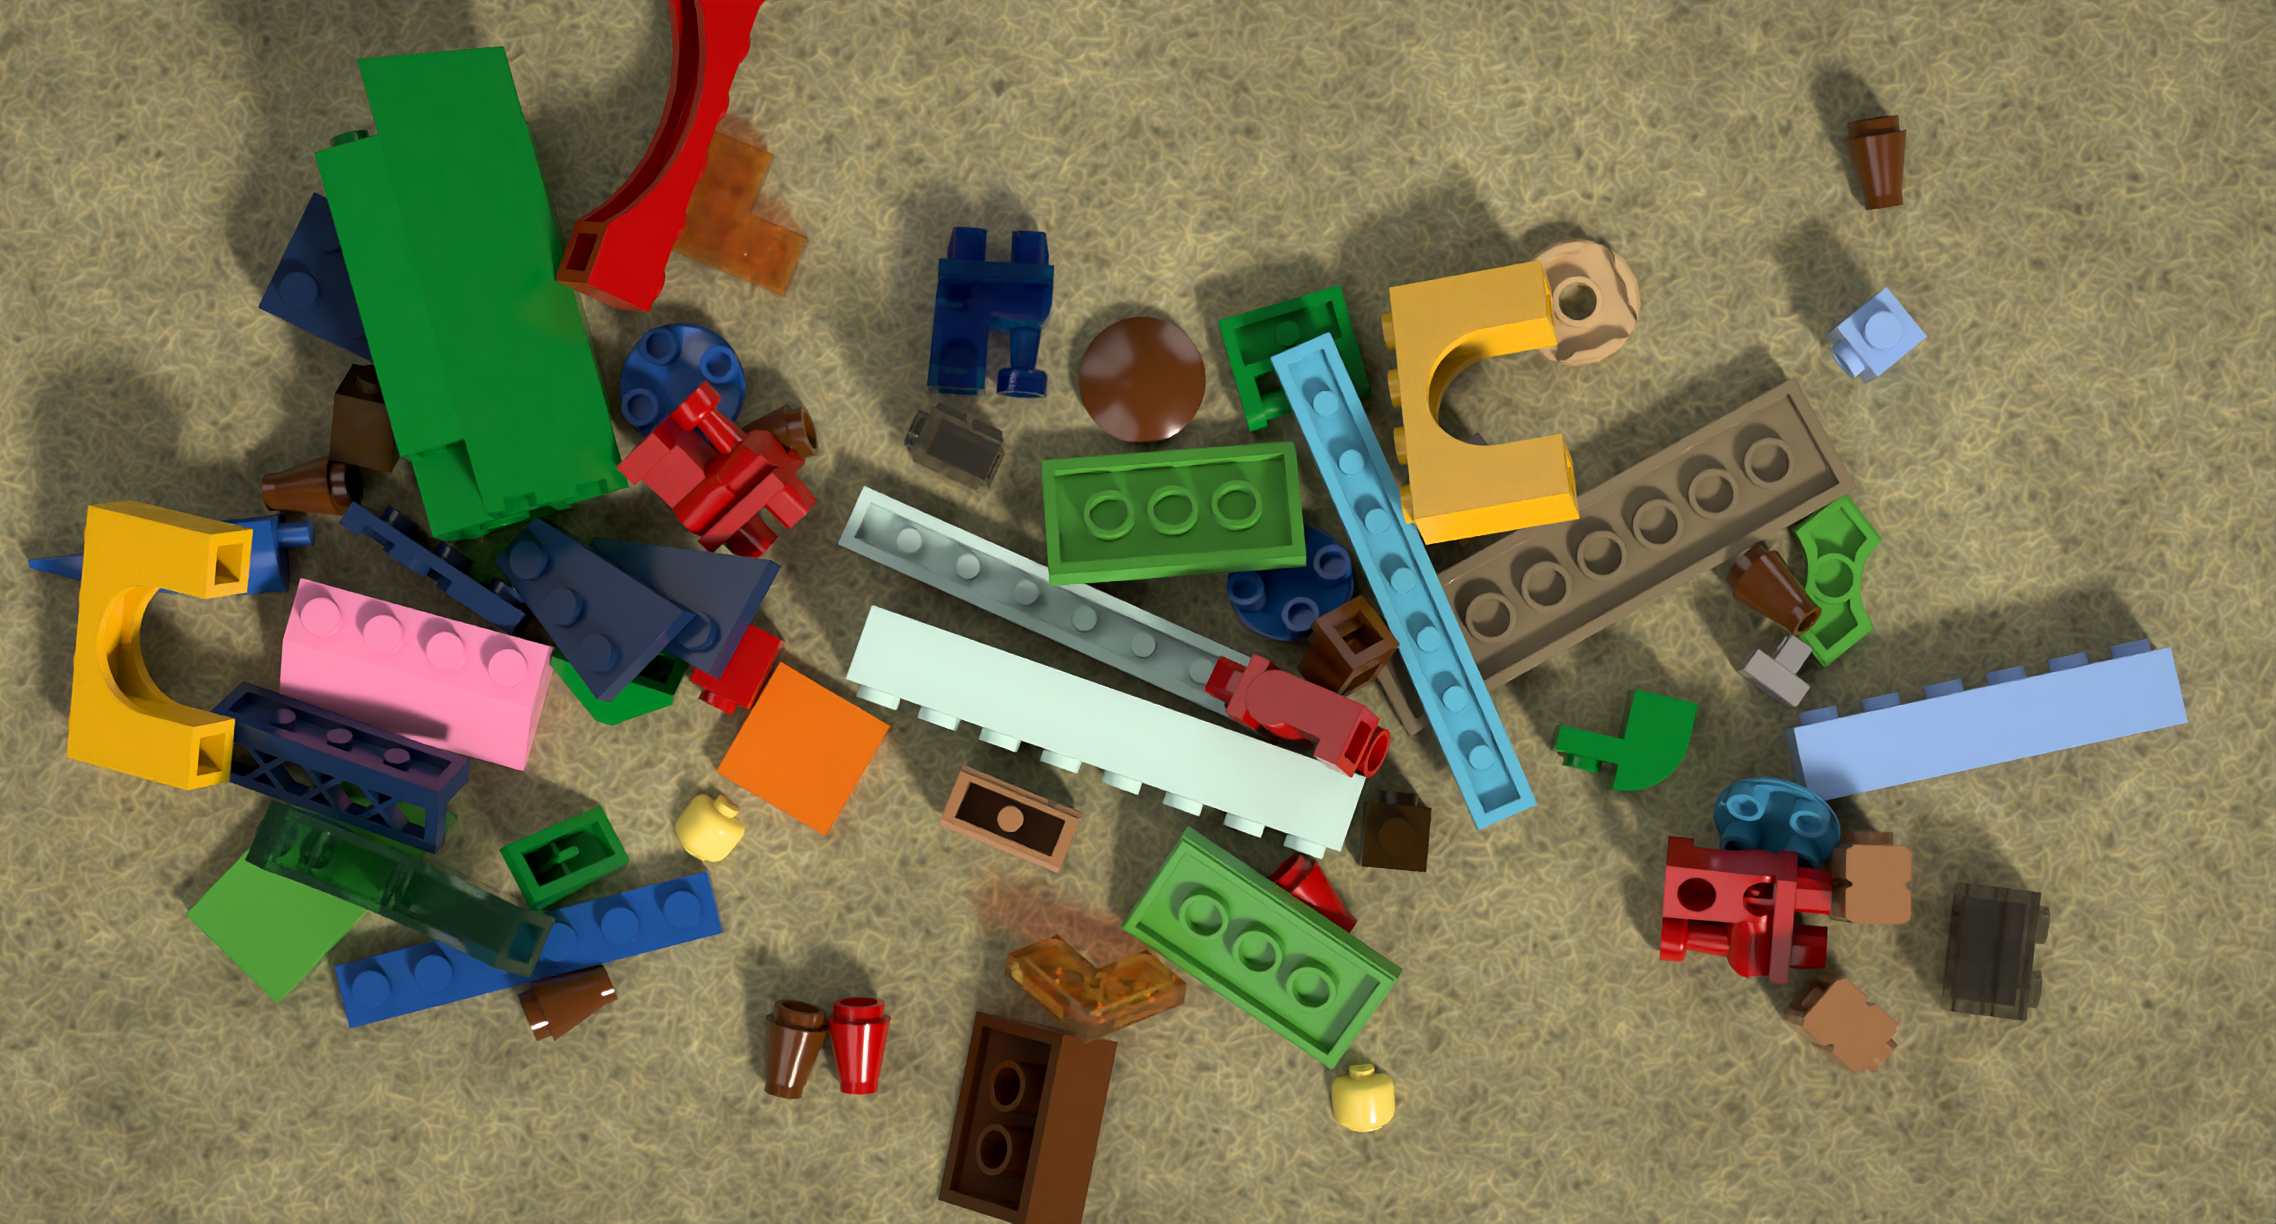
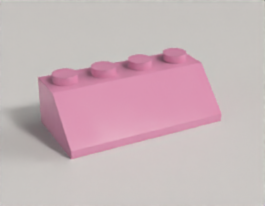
M300 578L283 638L279 694L433 747L525 771L553 672L550 663L556 648Z

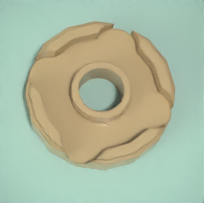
M1580 238L1555 242L1535 254L1529 262L1541 260L1552 294L1558 345L1534 350L1549 361L1569 366L1598 363L1618 351L1634 330L1641 306L1637 279L1624 258L1613 250H1608L1603 245ZM1581 285L1592 293L1595 305L1589 317L1583 320H1573L1562 313L1559 307V295L1567 286Z

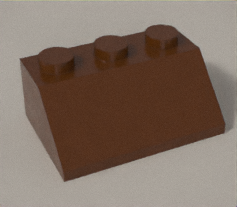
M976 1011L938 1200L1013 1224H1081L1118 1042L1078 1031Z

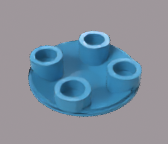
M1754 777L1737 781L1720 793L1714 806V822L1721 835L1719 842L1720 850L1741 851L1760 849L1777 855L1778 850L1798 851L1797 867L1819 870L1821 863L1832 856L1833 849L1838 847L1840 842V824L1831 807L1811 790L1787 780Z

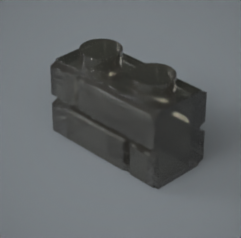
M941 402L935 407L933 406L930 413L922 410L917 412L904 440V445L908 446V451H911L913 463L920 472L944 483L950 480L953 487L979 499L983 495H987L1008 450L1004 434L1001 430L978 419H974L970 423L967 414Z
M1962 882L1954 883L1940 1009L2027 1021L2028 1008L2038 1007L2042 991V973L2040 970L2033 969L2035 944L2043 945L2046 942L2050 923L2048 906L2040 905L2041 892Z

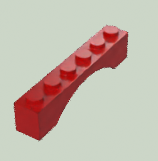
M667 0L671 21L673 55L670 88L660 124L646 154L626 182L599 207L576 220L555 281L615 309L641 312L650 311L653 301L660 295L664 287L665 267L674 242L678 240L686 226V209L696 182L701 179L707 168V151L717 124L723 119L728 110L730 102L728 93L739 64L743 62L749 52L751 45L750 33L758 10L766 0Z

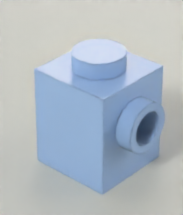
M1887 287L1872 296L1825 335L1833 344L1829 351L1839 367L1853 379L1859 376L1865 384L1880 376L1927 337Z

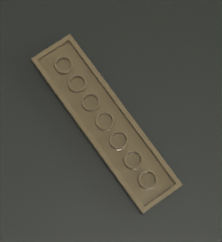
M1792 377L1578 496L1577 502L1580 519L1519 529L1437 574V577L1489 693L1857 487L1795 377ZM1379 607L1374 609V611L1386 625ZM1396 650L1376 678L1407 734L1411 736L1428 727L1430 723L1398 650Z

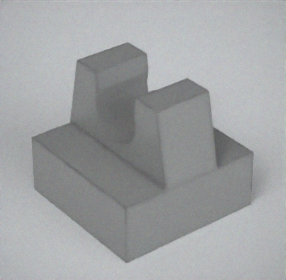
M1793 634L1789 635V637L1784 636L1770 656L1760 649L1750 650L1736 669V672L1785 708L1797 707L1811 687L1797 677L1796 673L1813 649Z

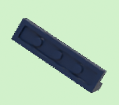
M242 681L210 711L235 719L233 742L244 745L258 763V765L252 767L232 760L230 783L432 854H436L445 845L447 803L469 780L470 759ZM290 761L301 765L315 784L309 787L295 782L282 763ZM347 781L358 785L372 804L366 807L352 802L338 783ZM404 801L426 809L425 827L409 822L396 803Z

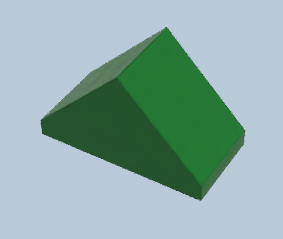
M601 806L507 844L499 850L528 906L539 909L550 907L630 862Z

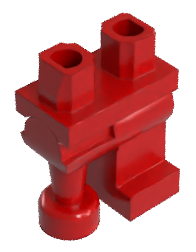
M704 380L675 410L638 443L616 468L634 485L642 479L673 509L677 519L684 527L701 537L698 542L708 552H715L723 544L734 555L759 558L775 542L778 536L756 513L764 506L789 530L809 512L817 502V499L795 475L805 461L793 449L786 452L783 446L775 439L776 435L769 431L753 430L745 433L716 408L721 401V395L707 380ZM698 426L720 452L719 454L693 429L694 427Z
M1256 654L1252 655L1247 667L1221 656L1205 686V692L1225 702V713L1259 740L1275 746L1281 740L1291 749L1298 752L1309 751L1317 745L1313 756L1329 769L1350 778L1353 777L1354 772L1367 778L1372 777L1382 765L1388 752L1391 738L1390 731L1377 725L1380 719L1365 705L1282 671L1270 660Z
M1669 836L1659 961L1682 962L1686 957V950L1727 957L1729 965L1740 976L1749 979V976L1760 977L1769 975L1770 983L1788 984L1789 968H1825L1828 927L1793 924L1794 912L1830 915L1832 872L1797 867L1798 851L1778 850L1777 855L1760 849L1729 851L1694 847V838ZM1688 919L1725 922V924L1688 925Z

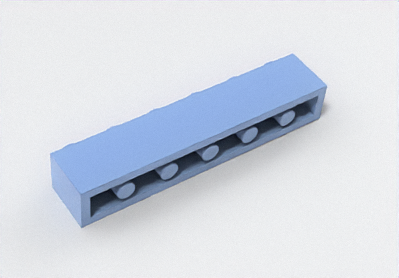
M2146 638L2110 646L2112 659L2088 663L2086 652L2048 659L2050 672L2026 677L2024 665L1985 673L1987 686L1963 690L1960 678L1923 686L1926 699L1901 704L1899 692L1862 699L1863 712L1839 717L1836 705L1798 713L1801 725L1785 729L1796 783L1811 790L1825 801L2188 723L2172 649L2167 647L2151 650L2149 639Z

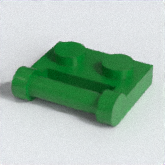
M1340 285L1224 318L1217 322L1249 432L1268 427L1267 420L1293 413L1283 389L1259 395L1255 378L1275 372L1270 362V357L1328 332L1332 336L1359 400L1371 397L1369 381Z

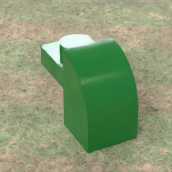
M1638 689L1629 690L1618 738L1565 725H1556L1550 751L1564 754L1562 766L1590 773L1600 774L1602 763L1611 764L1606 790L1636 791L1646 789L1663 781L1681 763L1689 746L1698 703Z

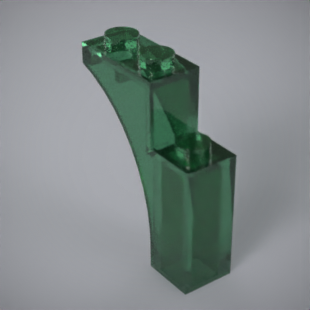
M271 800L263 820L256 829L255 838L245 858V861L265 871L291 879L372 911L442 942L493 968L529 978L556 919L444 863L405 852L352 825Z

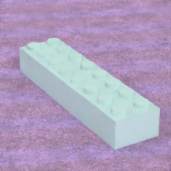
M874 605L871 606L846 677L847 680L860 684L856 697L897 710L900 699L921 705L917 717L919 719L954 731L958 730L961 720L983 727L979 740L1014 752H1018L1021 741L1044 748L1040 759L1042 762L1077 774L1082 762L1105 770L1101 781L1105 784L1137 795L1142 783L1166 791L1162 802L1165 805L1200 816L1203 804L1227 812L1223 825L1260 838L1265 826L1287 833L1283 846L1320 859L1323 858L1326 847L1341 851L1366 777L1355 773L1350 778L1329 769L1321 761Z

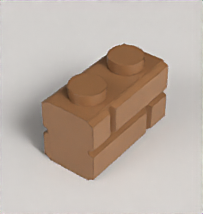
M962 765L938 825L1059 873L1084 813L967 765Z
M1843 831V843H1839L1838 847L1833 849L1832 856L1825 861V871L1832 872L1830 915H1825L1831 917V920L1857 924H1904V922L1911 920V890L1905 887V883L1911 881L1912 850L1905 848V845H1893V832Z
M1826 972L1816 974L1784 1011L1785 1016L1783 1020L1804 1039L1813 1042L1812 1046L1831 1063L1854 1073L1859 1070L1863 1071L1865 1068L1871 1073L1876 1071L1890 1057L1897 1046L1892 1037L1897 1032L1896 1027L1898 1023L1878 1005L1868 1002V997L1846 977Z

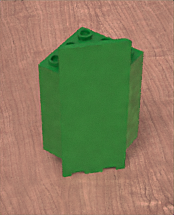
M504 46L357 58L378 134L369 137L368 130L346 132L329 140L331 148L314 152L399 455L412 462L432 536L448 543L456 544L529 523L535 517L547 518L575 509L574 503L629 488L627 478L616 468L622 462L610 421L616 418L580 292L555 281L567 246L534 130L524 119Z

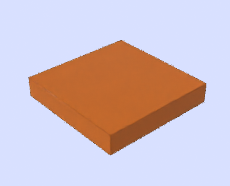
M780 662L716 772L815 831L827 836L891 726Z

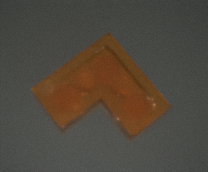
M715 130L707 151V168L701 179L695 184L686 209V226L681 236L674 242L671 252L785 298L809 239L807 236L752 214L775 157L772 153Z
M1057 934L1007 954L1005 975L1084 1044L1184 1004L1187 983L1147 949L1103 967L1096 968Z

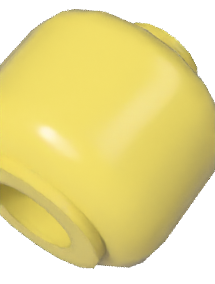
M706 794L697 795L690 801L675 824V832L679 838V843L688 853L699 860L721 861L731 852L744 835V825L735 818L740 808L723 794H720L715 801Z
M1373 1064L1350 1065L1349 1076H1339L1334 1079L1331 1087L1334 1117L1340 1125L1352 1131L1367 1132L1382 1128L1383 1125L1389 1123L1393 1118L1395 1112L1393 1080L1387 1074H1375Z

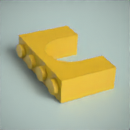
M1541 260L1390 287L1391 312L1382 313V329L1388 351L1396 350L1397 369L1388 370V385L1394 408L1402 407L1404 426L1394 428V442L1399 464L1401 466L1408 465L1410 484L1400 486L1401 506L1406 524L1416 523L1425 544L1428 545L1580 519L1573 462L1562 433L1498 445L1480 446L1453 438L1439 426L1438 420L1439 408L1445 391L1457 375L1470 365L1494 356L1558 345L1551 288Z
M133 500L88 505L87 521L84 530L85 544L82 579L78 596L79 614L76 649L73 657L74 673L71 708L68 718L67 758L184 790H192L230 781L235 719L179 704L161 692L151 679L143 661L140 646V628L144 611L150 599L160 588L202 599L247 593L253 529Z

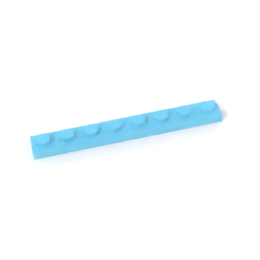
M1330 332L1270 357V362L1387 628L1400 643V646L1397 648L1398 653L1476 830L1485 828L1537 805L1414 523L1406 524L1399 488Z

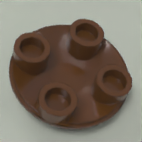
M1152 317L1123 319L1105 328L1090 343L1083 356L1079 371L1080 394L1090 417L1106 433L1131 443H1154L1169 439L1190 423L1199 410L1206 386L1204 363L1193 341L1173 324Z

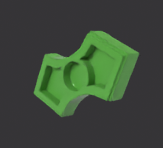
M1847 494L1814 511L1791 529L1804 557L1805 578L1803 588L1810 598L1822 609L1817 622L1806 633L1797 638L1813 649L1810 655L1821 668L1827 667L1874 628L1862 605L1860 581L1868 556L1883 538Z

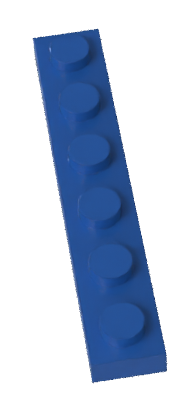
M704 871L334 967L349 1028H354L724 933L710 873L709 871Z

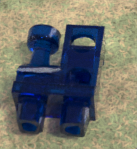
M953 227L947 249V259L939 258L927 379L929 393L987 397L990 332L1009 333L1010 367H1005L998 371L996 394L1014 398H1046L1048 375L1043 370L1036 369L1041 333L1050 323L1053 314L1055 267L1054 265H1049L1050 258L1046 233L1023 230L1012 231L1010 263L986 261L988 237L986 229Z

